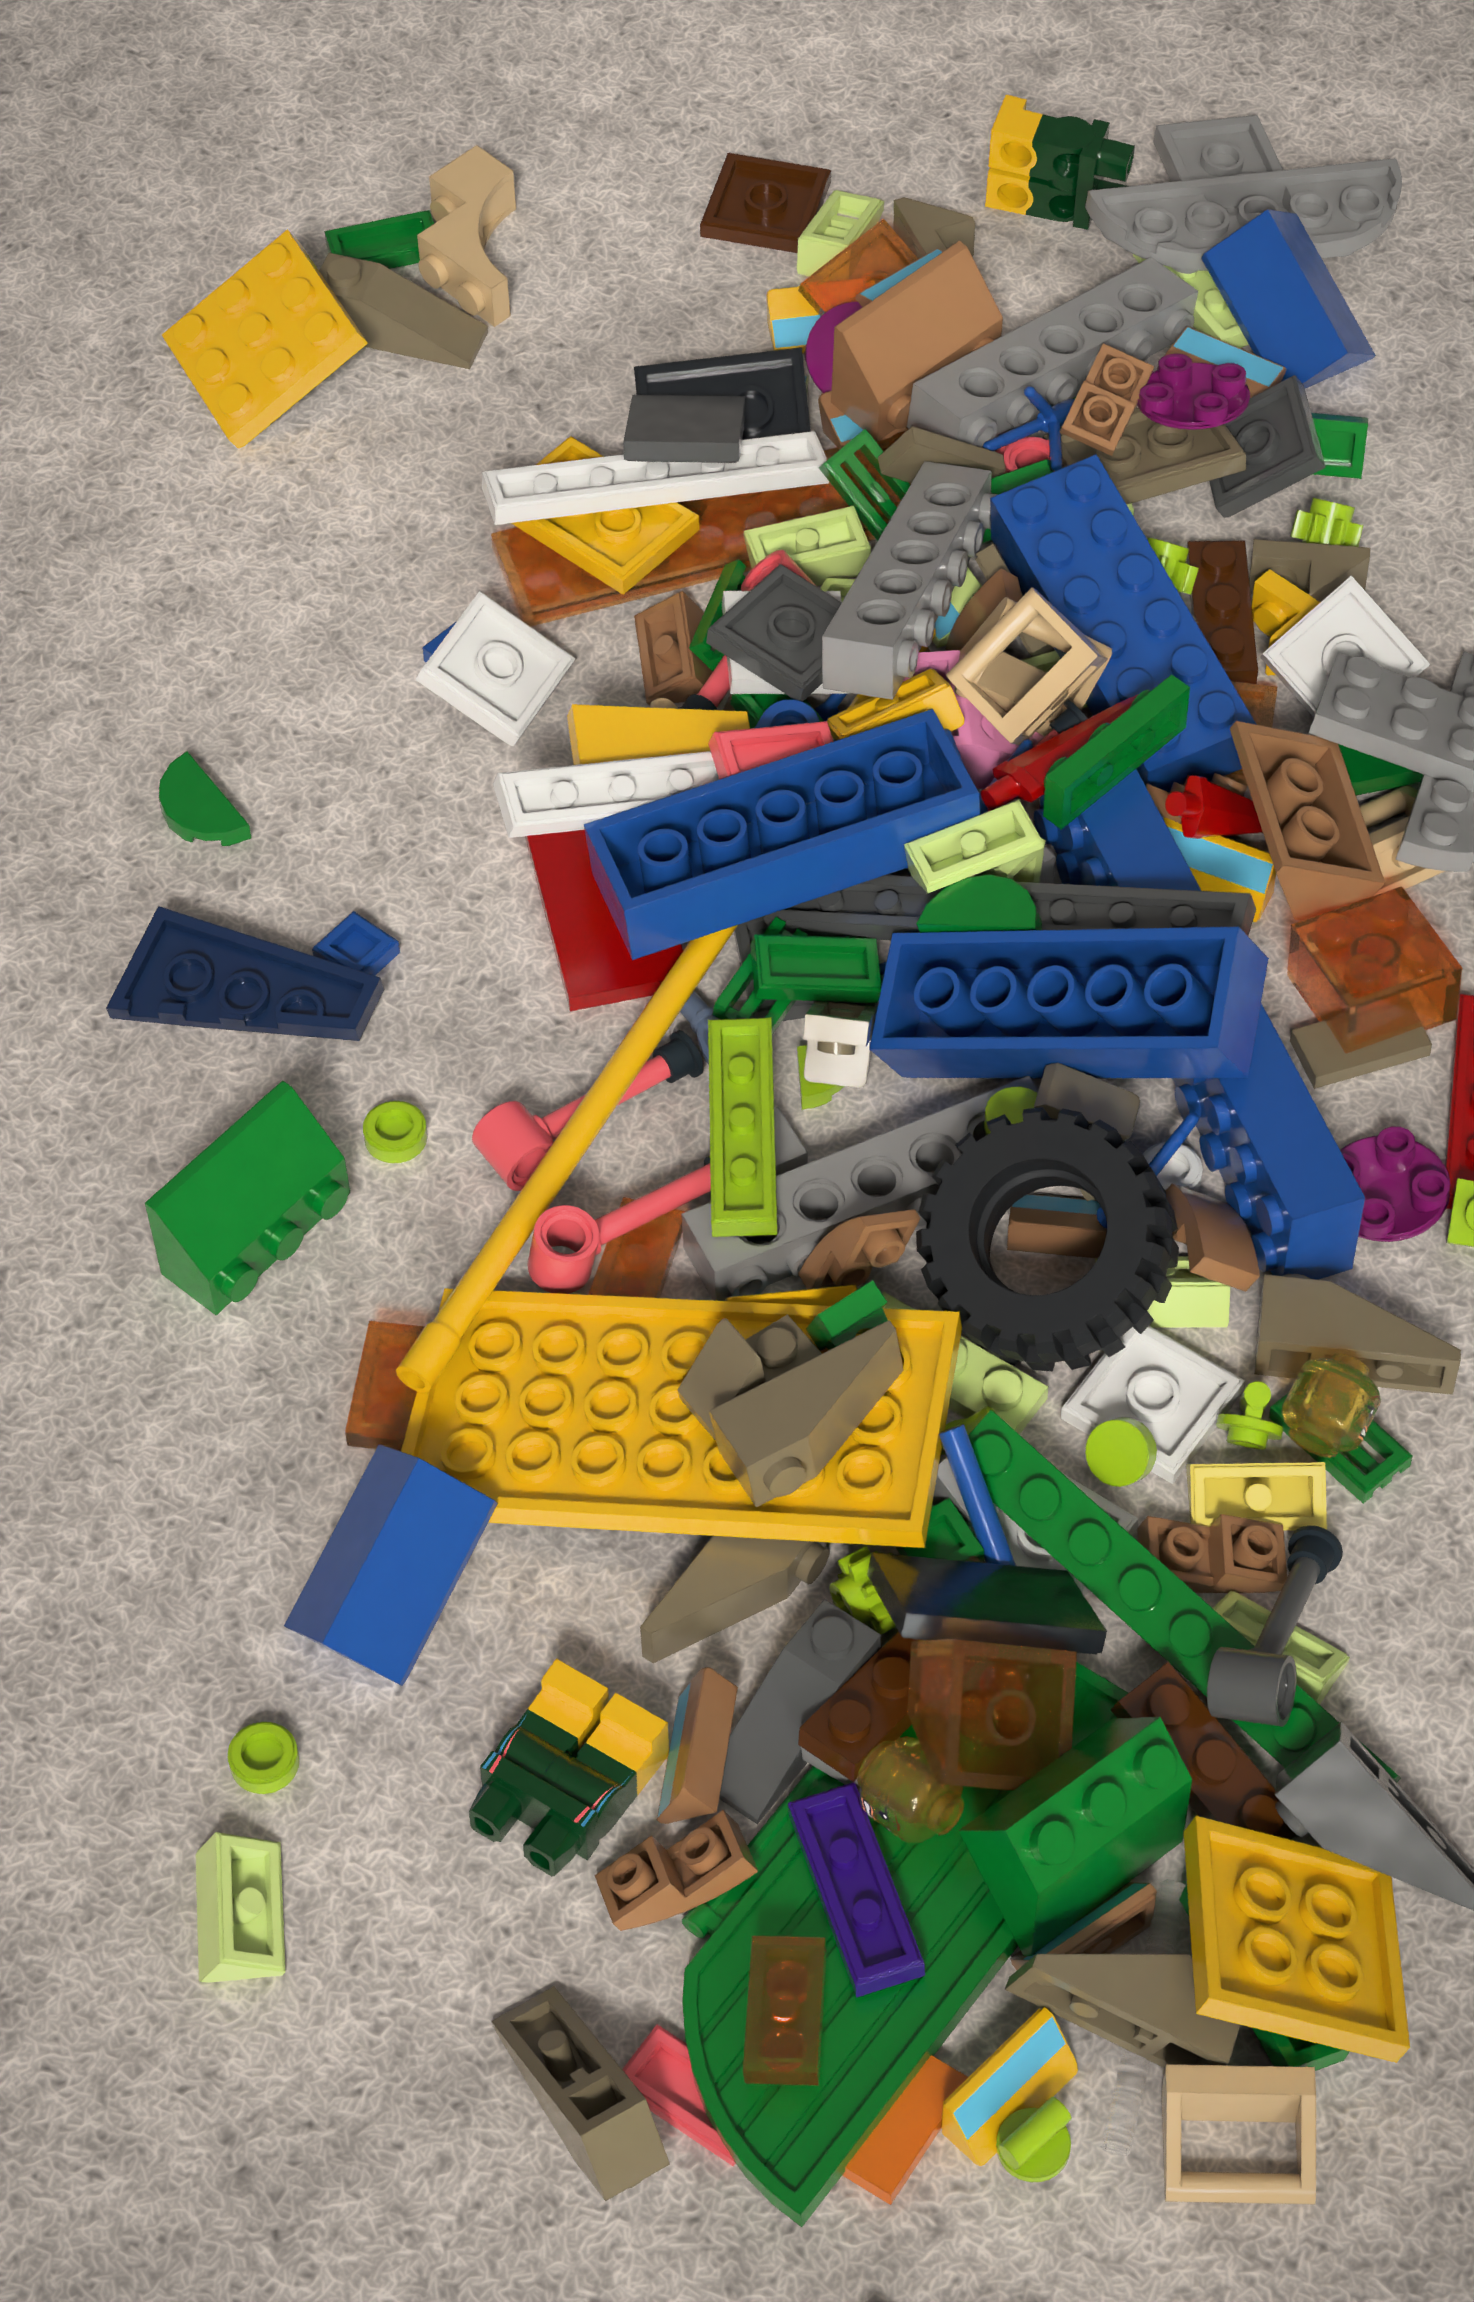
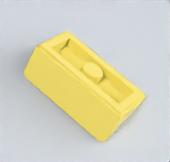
M1325 1462L1186 1464L1191 1524L1210 1527L1221 1514L1283 1525L1284 1531H1295L1303 1526H1318L1327 1530Z

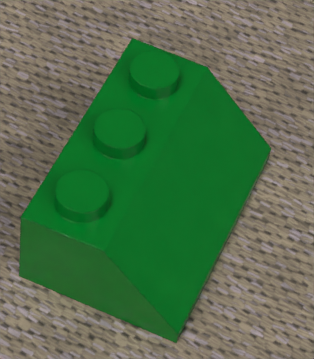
M282 1080L145 1202L161 1274L214 1315H218L232 1301H242L252 1292L258 1277L277 1260L284 1261L291 1257L299 1248L304 1235L320 1220L333 1218L343 1208L350 1194L344 1156L293 1087Z
M1161 1717L1111 1719L959 1830L1023 1956L1035 1954L1183 1842L1192 1778Z

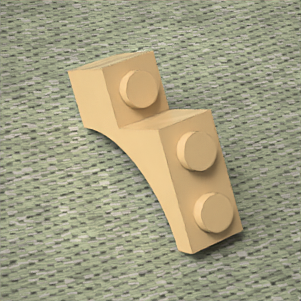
M476 145L429 176L431 192L430 209L436 223L417 235L420 258L418 266L422 277L431 287L435 289L442 288L457 299L460 306L472 316L477 314L496 327L511 316L508 278L491 263L484 249L496 227L516 210L514 175L512 169Z

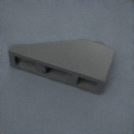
M826 1599L821 1602L783 1648L730 1734L719 1797L721 1801L758 1825L807 1764L802 1759L801 1746L798 1745L799 1728L881 1649V1634Z
M1342 1722L1277 1774L1275 1796L1279 1801L1275 1803V1808L1283 1821L1298 1836L1304 1837L1309 1832L1323 1849L1474 1911V1868Z

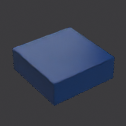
M353 911L312 948V952L315 957L375 976L400 953L399 941Z

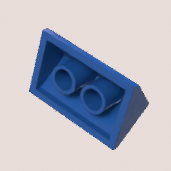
M1267 209L1205 252L1201 257L1253 353L1286 367L1287 370L1282 381L1296 375L1306 389L1367 362L1376 356L1296 213Z
M379 1444L284 1627L403 1686L498 1503L418 1457Z

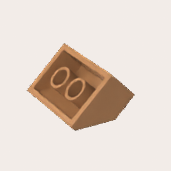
M958 241L834 327L831 403L861 429H866L877 442L893 430L902 429L907 426L913 383L1001 337L1003 317L966 245Z
M1235 721L1230 727V732L1275 872L1294 919L1346 928L1385 884V880L1339 745L1314 735Z

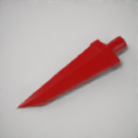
M1138 695L1117 703L1019 756L994 767L993 775L997 781L981 791V798L988 809L994 810L1006 805L1016 797L1033 802L1044 795V779L1050 767L1062 757L1069 758L1084 746L1100 725L1104 723L1111 724L1126 712Z
M1189 776L1184 792L1174 791L1166 798V811L1172 816L1181 817L1183 835L1187 838L1200 839L1210 836L1263 833L1253 800L1207 781L1205 777Z

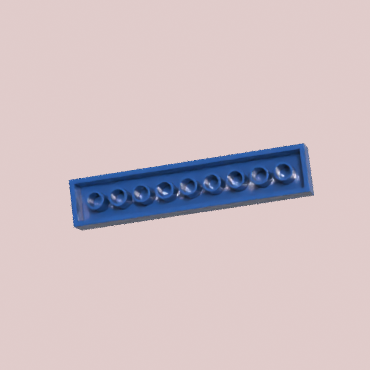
M1137 769L1062 830L1043 817L1044 795L1041 796L1040 809L1034 811V824L1039 836L1046 840L1045 845L1052 844L1057 854L1056 865L1062 884L1201 891ZM1261 1003L1248 1078H1172L1176 1086L1175 1100L1183 1120L1189 1113H1196L1199 1116L1196 1127L1201 1135L1199 1143L1202 1157L1211 1172L1219 1170L1226 1184V1202L1236 1210L1248 1226L1252 1234L1251 1239L1259 1269L1262 1272L1270 1270L1272 1275L1275 1276L1300 1274L1310 1279L1319 1280L1353 1268L1365 1196Z

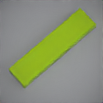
M771 1018L708 1020L712 1237L778 1235Z

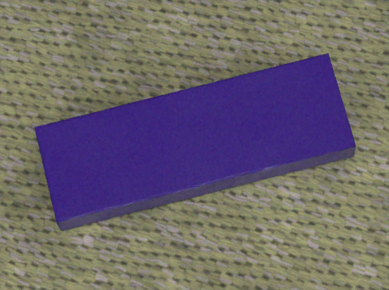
M855 1782L787 1803L791 1823L856 1998L925 1976L924 1961L868 1815L863 1810L862 1800Z

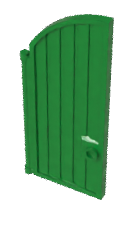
M983 1645L982 1655L900 1736L899 1745L863 1791L859 1793L860 1797L865 1799L873 1809V1817L876 1820L869 1816L868 1818L924 1961L925 1976L856 1998L788 1813L787 1803L845 1785L814 1766L807 1771L747 1845L758 1872L718 1897L689 1910L682 1919L684 1927L696 1937L702 1939L707 1934L711 1936L685 1968L682 2000L686 2045L694 2083L712 2127L717 2131L723 2144L744 2176L772 2205L800 2227L804 2226L844 2174L847 2164L929 2057L936 2054L1018 1947L959 1830L1105 1723L1117 1718L1110 1709L1126 1696L1128 1692L1059 1651ZM924 1745H927L931 1750L930 1758L924 1750ZM936 1751H938L939 1753H941L942 1755H944L946 1758H944V1757H942L941 1755H939L938 1753H936ZM939 1763H943L950 1769L947 1776L945 1774L943 1779L942 1775L945 1771L940 1768ZM956 1769V1774H955V1776H954L952 1779L947 1780V1779H949L950 1777L953 1776L954 1770ZM886 1806H888L887 1816L889 1823L888 1820H884L879 1814V1811L885 1813ZM895 1815L897 1817V1822L900 1826V1831H897Z

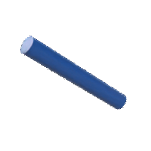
M964 1424L939 1433V1437L977 1540L984 1549L986 1563L1016 1566Z

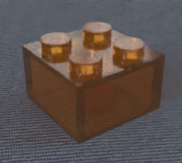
M1402 886L1291 924L1287 976L1319 1022L1326 1021L1346 1054L1422 1026L1424 1030H1428L1457 1019L1463 968Z

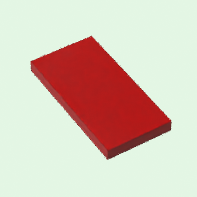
M585 830L525 836L569 1010L575 1011L653 996L683 952L682 945L679 944L632 960L592 874Z

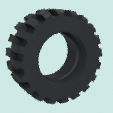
M1043 1107L1024 1109L1022 1113L1023 1122L1011 1124L1005 1114L987 1121L990 1134L976 1141L969 1132L955 1144L962 1154L955 1163L950 1165L948 1162L941 1160L931 1176L940 1186L936 1195L923 1194L918 1213L927 1222L926 1229H920L916 1232L917 1252L926 1261L921 1272L927 1287L937 1297V1304L943 1311L960 1312L962 1332L974 1344L981 1348L985 1347L994 1356L1013 1366L1021 1360L1025 1361L1032 1370L1052 1372L1055 1362L1065 1361L1071 1370L1090 1366L1089 1354L1100 1349L1108 1357L1126 1348L1120 1340L1122 1335L1132 1327L1139 1334H1142L1153 1322L1154 1319L1147 1310L1154 1300L1159 1303H1165L1172 1284L1166 1277L1168 1268L1177 1267L1179 1247L1172 1236V1232L1178 1229L1174 1210L1165 1196L1166 1191L1145 1157L1131 1141L1125 1142L1114 1127L1100 1119L1094 1122L1093 1125L1089 1124L1082 1112L1064 1108L1059 1112L1058 1119L1050 1118ZM1068 1186L1085 1190L1100 1204L1107 1221V1234L1103 1249L1089 1272L1073 1285L1058 1292L1045 1295L1020 1294L1004 1285L997 1277L991 1265L990 1248L995 1229L1006 1211L1022 1197L1042 1188Z

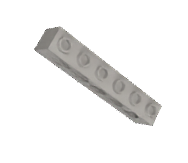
M1150 257L913 383L907 428L910 429L913 426L983 448V444L986 441L1037 418L1040 412L1024 395L1026 387L1032 386L1051 406L1064 400L1075 398L1083 381L1086 380L1103 343L1142 361L1172 345L1187 326L1193 328V315L1198 290Z
M924 461L822 636L823 689L893 700L904 678L913 677L921 647H929L931 644L938 616H946L954 587H961L963 585L968 562L971 557L977 558L976 553L981 551L983 534L986 529H991L990 498L997 494H991L990 470Z
M1030 1076L777 1175L778 1235L712 1237L711 1202L682 1213L683 1248L712 1300L725 1301L728 1297L760 1294L770 1284L792 1275L800 1277L798 1275L799 1271L817 1244L834 1228L848 1220L861 1216L915 1209L918 1213L923 1194L936 1195L940 1187L931 1177L933 1173L928 1172L935 1171L941 1160L953 1165L962 1155L955 1144L969 1132L976 1141L986 1136L984 1128L985 1108L989 1099L996 1092L1008 1087H1025L1038 1093V1089ZM872 1194H881V1195H884V1196H881V1197H873V1196H869V1195H872ZM918 1213L921 1219L915 1230L925 1229L927 1222ZM822 1217V1218H826V1219H825V1220H813V1219H811V1218ZM754 1241H768V1243H764V1244H755V1243H752V1242H754Z

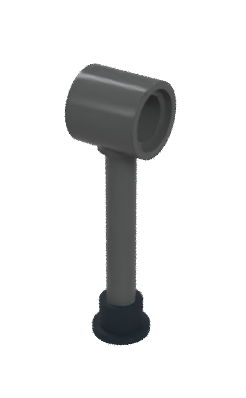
M1303 1526L1294 1531L1288 1543L1290 1556L1287 1561L1289 1575L1255 1647L1249 1650L1219 1647L1211 1663L1207 1686V1703L1212 1717L1281 1727L1285 1726L1288 1722L1296 1692V1665L1292 1656L1282 1654L1314 1585L1322 1582L1327 1573L1336 1569L1342 1559L1343 1549L1341 1543L1330 1531L1318 1526Z

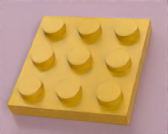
M288 229L162 334V337L222 431L237 448L244 447L368 344L301 243Z
M1195 1816L1183 1833L1196 2014L1397 2063L1410 2048L1391 1876L1320 1847Z

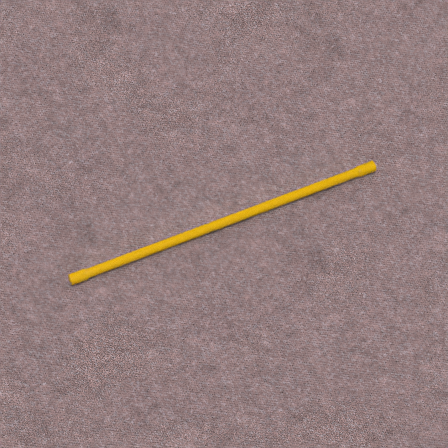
M934 629V634H933L932 640L934 639V637H935V635H936V630H935V629ZM922 646L919 652H925L928 647ZM857 694L848 708L872 696ZM738 925L691 940L443 1307L434 1320L424 1327L397 1367L396 1374L406 1386L421 1393H427L431 1390L459 1348L460 1339L533 1232L537 1219L549 1208Z

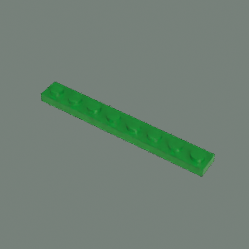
M990 1410L969 1433L971 1445L993 1503L1206 1697L1209 1671L1218 1648L1230 1647L1249 1650L1255 1647L993 1410ZM1297 1684L1292 1712L1285 1726L1232 1720L1284 1768L1340 1723ZM1359 1740L1397 1783L1401 1777Z

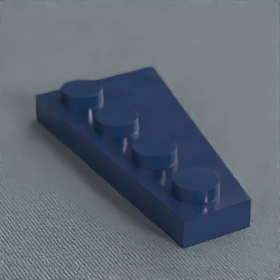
M158 906L106 1010L112 1019L360 1041L384 991V987L380 977Z

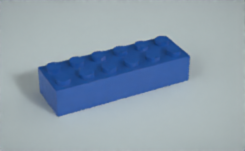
M1097 454L991 497V539L1011 574L1018 577L1023 595L1033 587L1084 635L1112 648L1111 658L1086 701V705L1093 716L1117 703L1140 694L1146 689L1153 690L1171 674L1190 687L1186 728L1136 768L1145 786L1149 784L1170 792L1173 782L1183 785L1187 775L1205 777L1207 781L1211 782L1214 773L1226 776L1242 769L1230 727L1235 721L1257 724ZM1054 648L1060 659L1066 654L1065 652Z
M931 709L584 824L592 874L632 960L908 868L904 844L980 815L979 792L934 710Z
M1240 927L892 933L869 1050L901 1077L1024 1078L1026 1076L1042 1078L1046 1065L1060 1063L1095 1078H1248L1269 958Z

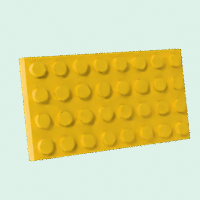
M444 1288L439 1311L454 1289ZM492 1291L460 1339L459 1348L431 1390L427 1393L417 1391L401 1452L424 1460L495 1500L498 1504L488 1523L925 1548L942 1450L939 1433L945 1431L962 1332L960 1312L883 1308L887 1320H890L896 1329L903 1372L817 1477L803 1483L793 1493L776 1497L758 1507H755L720 1454L716 1440L712 1438L681 1401L677 1390L716 1325L723 1318L728 1319L746 1340L788 1314L816 1346L806 1328L819 1313L831 1306ZM825 1348V1349L821 1350L820 1352L823 1354V1353H825V1352H827V1351H829V1350H828L827 1348Z

